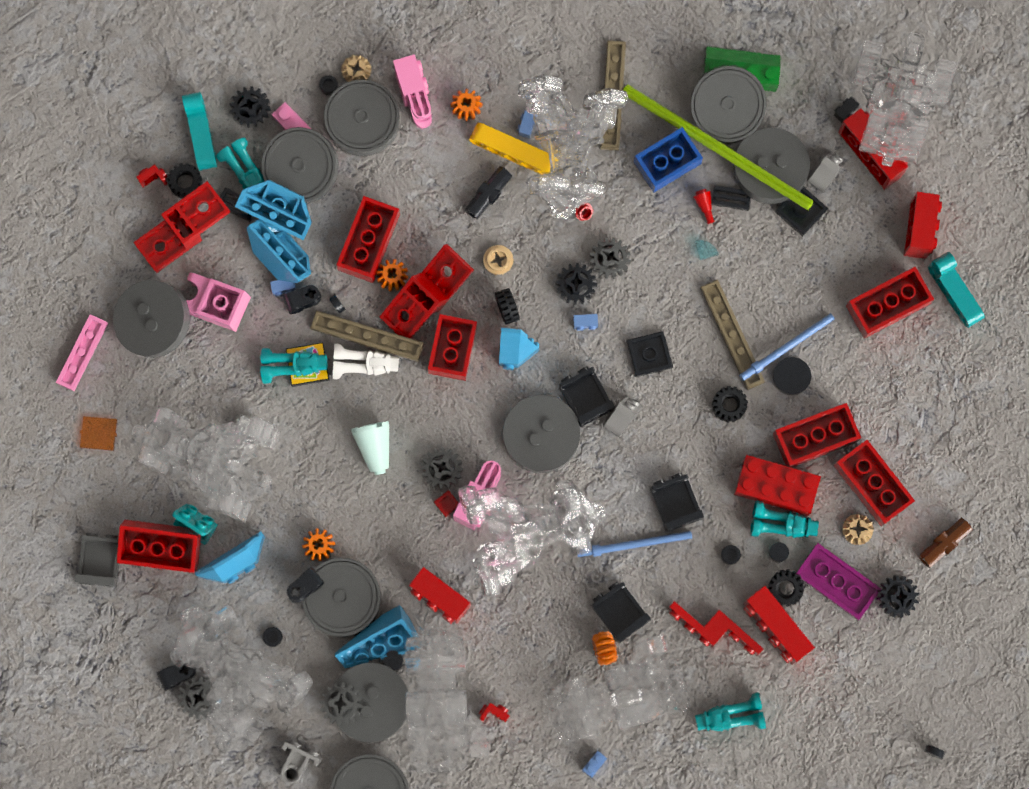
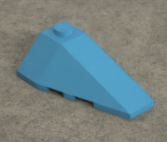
M501 328L499 366H503L502 369L514 370V368L520 367L539 352V343L534 342L533 338H528L524 331Z
M399 605L381 615L335 653V657L346 669L368 663L369 660L377 658L383 660L384 657H387L385 654L389 651H398V654L401 655L406 654L421 646L422 642L409 616Z

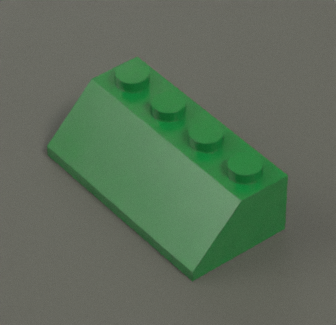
M706 46L703 74L710 69L722 65L740 66L756 76L764 91H777L781 68L780 55Z

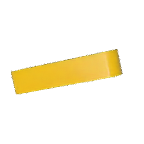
M482 123L476 124L469 138V141L474 145L549 178L553 177L560 162V159Z

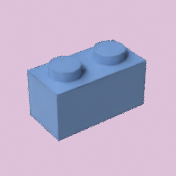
M526 110L524 114L522 113L520 119L522 122L517 128L519 136L530 139L536 113Z
M280 280L270 282L273 296H282L284 293L296 290V285L292 282Z
M597 314L573 316L574 329H577V331H583L584 329L595 330L598 328Z
M597 751L582 771L592 778L607 758Z

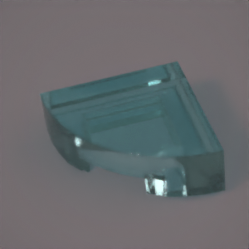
M703 240L695 241L700 260L719 255L717 249L711 243Z

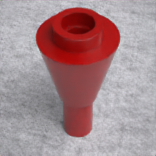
M706 189L696 191V196H693V199L704 213L707 224L715 222L711 212V192H707Z

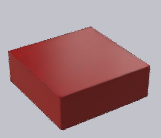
M448 490L436 499L434 504L446 518L456 510L459 502Z

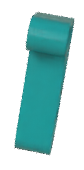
M201 92L182 95L198 170L217 167V161Z
M946 252L931 261L928 265V270L962 323L969 328L984 319L985 315L955 270L957 262L950 252Z

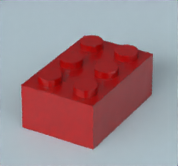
M917 191L911 200L904 256L927 259L933 253V249H936L938 238H935V232L938 231L940 225L937 215L941 212L942 201H939L940 195Z
M439 314L428 374L466 381L477 330V321Z
M424 567L409 585L412 596L419 601L424 599L427 602L426 606L435 613L437 610L440 611L442 618L450 624L453 622L458 624L471 606L470 601Z

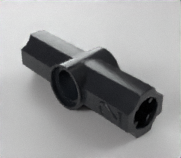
M499 166L489 180L482 183L476 192V196L466 206L465 211L472 218L478 220L488 206L493 205L498 199L501 190L511 180L512 174L504 167Z

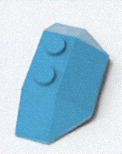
M271 180L243 189L235 205L236 208L301 240L305 239L312 224L304 196Z
M260 219L247 226L252 252L277 280L298 283L311 274L309 256L287 232Z
M261 531L195 571V575L198 578L224 584L235 582L239 579L238 575L243 572L247 574L256 568L255 565L259 562L265 538L264 534Z

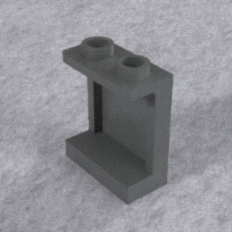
M86 533V536L81 535L82 545L78 574L75 575V582L85 585L117 587L120 563H117L119 540L117 535L106 534V537H98L96 533Z

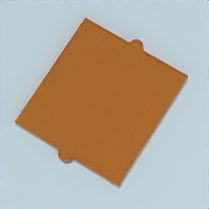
M83 416L82 430H80V448L114 451L115 437L118 436L116 433L117 419Z

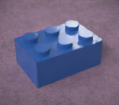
M682 127L635 155L634 164L654 193L701 165L703 157Z

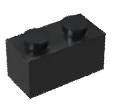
M852 96L849 99L846 98L843 101V105L841 107L838 106L834 110V116L843 123L860 104Z

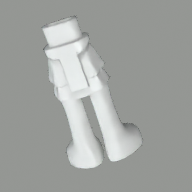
M334 344V360L336 361H333V379H340L344 373H364L376 376L386 373V371L387 374L390 371L398 372L399 357L386 355L377 350L375 352L371 350L353 351L344 349L341 344ZM339 360H364L365 364L339 362Z

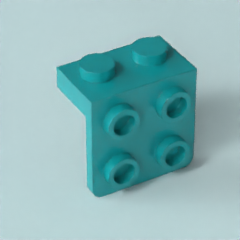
M190 504L183 505L172 514L176 518L173 525L191 528L201 535V543L203 545L208 544L218 526L213 518L201 514L195 506Z

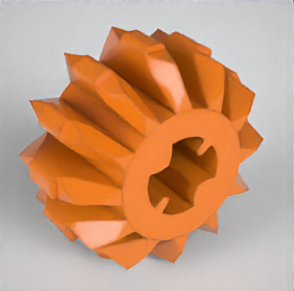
M466 88L465 93L459 90L458 96L453 95L452 100L454 102H451L450 105L454 108L452 113L458 114V119L464 116L467 122L469 116L475 119V114L481 113L479 109L482 107V103L479 102L481 97L479 95L475 96L474 90L469 94Z
M393 259L392 264L389 263V260H386V266L380 264L379 268L381 270L376 272V275L380 276L377 282L382 283L381 287L383 289L388 286L389 292L392 291V287L399 291V284L404 287L405 282L403 280H408L409 278L406 275L408 269L403 268V262L396 265V259ZM392 272L393 274V272H395L396 277L393 278L392 276V279H390L389 273Z
M316 528V535L309 531L308 534L311 538H303L308 544L302 545V548L308 549L305 552L306 556L312 554V561L318 556V561L322 562V555L329 559L330 557L327 552L334 553V549L329 546L336 544L334 541H330L333 538L332 534L326 536L327 530L324 529L320 535L319 529ZM320 541H322L321 543L322 545H324L323 548L319 547L318 550L315 549V542L319 543Z
M609 631L594 634L592 644L598 663L600 665H608L616 662L618 657L612 634Z

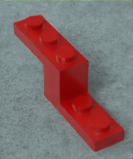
M675 601L668 608L670 610L669 614L678 621L680 619L684 622V628L691 634L695 632L700 637L698 640L706 647L709 645L713 647L728 630L730 632L729 636L735 642L740 641L745 645L744 650L751 656L753 654L759 655L764 649L720 610L703 627Z

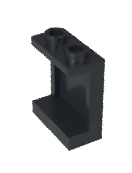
M584 367L578 371V375L574 377L569 375L561 380L562 383L559 384V389L567 404L575 413L580 428L615 409L614 403L607 396L595 374L594 367Z
M682 473L671 476L672 479L665 482L664 479L656 481L650 489L666 532L704 518L689 483L688 474L682 475Z
M615 582L608 588L609 592L603 596L601 593L593 599L594 603L591 607L620 644L647 624L651 618L644 612L626 588L625 583L619 584Z

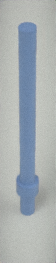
M830 313L762 360L751 364L749 369L739 375L741 380L745 381L753 374L763 371L765 366L835 320L834 316Z
M687 531L603 546L597 544L592 545L591 548L577 550L578 558L591 555L596 557L601 556L603 553L692 539V533Z

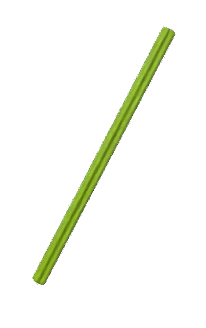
M626 85L623 88V95L677 129L683 127L687 135L806 210L811 208L813 200L632 86Z

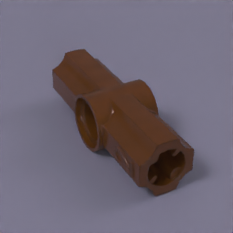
M961 517L947 531L944 530L933 540L929 547L920 553L918 557L922 563L930 569L944 555H948L959 545L958 543L973 530L971 525Z

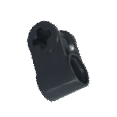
M308 285L283 295L290 315L319 304L322 298L318 288L314 285ZM311 292L314 293V298H313V299L310 298V294H309V293H311Z
M311 567L288 586L287 595L293 603H300L310 594L317 591L325 582ZM294 589H295L296 591H299L300 596H298V597H297L296 595L293 596V592H292V591H293Z
M181 661L158 671L157 675L164 691L195 676L197 669L193 662ZM184 665L190 667L188 670L189 674L182 672L185 669Z

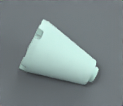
M389 421L352 428V435L369 471L374 472V475L386 473L385 469L389 468Z

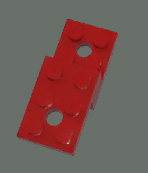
M206 181L163 212L161 216L164 221L133 243L157 274L202 241L200 234L228 215L230 210L209 182ZM200 204H208V210L200 212L198 210ZM160 242L165 244L163 251L155 250L156 244Z
M445 244L421 273L410 278L379 317L397 335L412 339L432 314L441 311L474 269L448 244ZM445 266L451 268V276L445 274ZM402 311L408 313L409 319L407 321L402 318Z

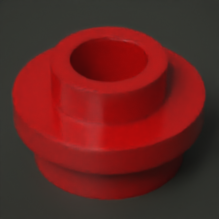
M582 202L575 208V216L581 221L589 220L593 215L592 206L587 202Z

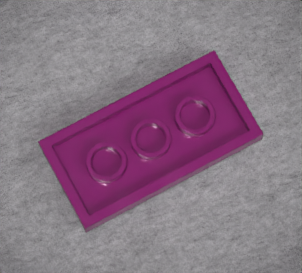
M819 543L816 544L796 572L797 575L801 576V580L858 621L878 595L877 590H881L879 586Z

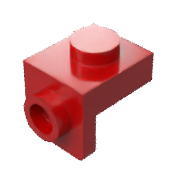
M155 164L150 168H144L136 176L143 188L157 178L162 181L164 186L168 184L165 179L168 177L162 168L158 169Z
M492 703L488 706L484 704L478 713L481 715L479 720L483 722L490 712L506 723L510 717L507 714L509 710L500 704L497 707Z

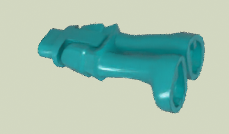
M245 137L234 141L231 147L248 171L246 173L229 146L223 148L216 155L219 162H226L232 168L239 179L238 182L243 185V189L264 182L260 168L256 167L246 150L248 141Z
M262 348L260 362L263 365L293 362V366H261L260 373L263 384L271 383L275 376L296 375L298 377L314 372L319 373V370H327V355L313 354L306 351L273 353L270 348Z
M755 501L752 518L782 521L784 525L770 524L753 519L751 521L750 536L758 537L760 533H777L786 537L792 536V538L803 536L808 538L809 535L817 536L819 521L811 520V517L806 518L797 512L794 514L790 511L788 513L769 510L765 508L762 501Z
M759 692L751 694L748 701L733 705L723 704L720 707L715 706L707 712L703 711V714L695 715L697 729L723 731L745 725H754L761 730L766 729L763 711L730 718L731 714L762 710Z

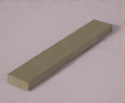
M607 40L601 150L619 151L626 42Z
M717 279L701 286L700 289L738 372L741 374L756 361ZM760 372L753 374L743 382L746 389L750 390L764 384L765 380Z
M317 310L310 327L311 330L417 362H419L424 347L423 342Z

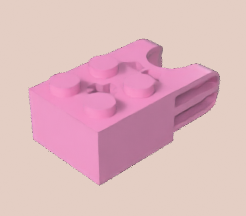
M415 54L393 60L394 72L405 107L409 106L414 124L422 129L429 127L432 122L431 106L427 94H429L426 78L423 77L421 61L416 60Z
M192 272L189 273L187 280L198 288L196 297L192 300H186L190 315L236 332L251 297L239 288Z
M485 462L475 482L470 481L453 514L454 521L472 530H475L476 526L480 528L485 518L483 512L491 507L493 502L492 494L501 478V467L497 462Z

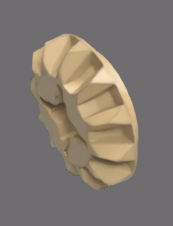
M352 55L345 59L341 72L347 82L367 80L371 74V65L361 55ZM358 63L361 71H357L354 76L353 69L351 68L355 67Z
M495 245L485 252L483 263L488 272L494 275H504L510 271L513 265V255L507 247ZM495 254H497L499 258L504 259L501 261V267L497 263H492L493 261H495Z
M860 514L849 516L844 521L842 527L845 539L854 545H862L872 538L874 531L872 522L867 516ZM858 521L860 527L866 529L860 532L859 537L855 530L850 529L856 527Z

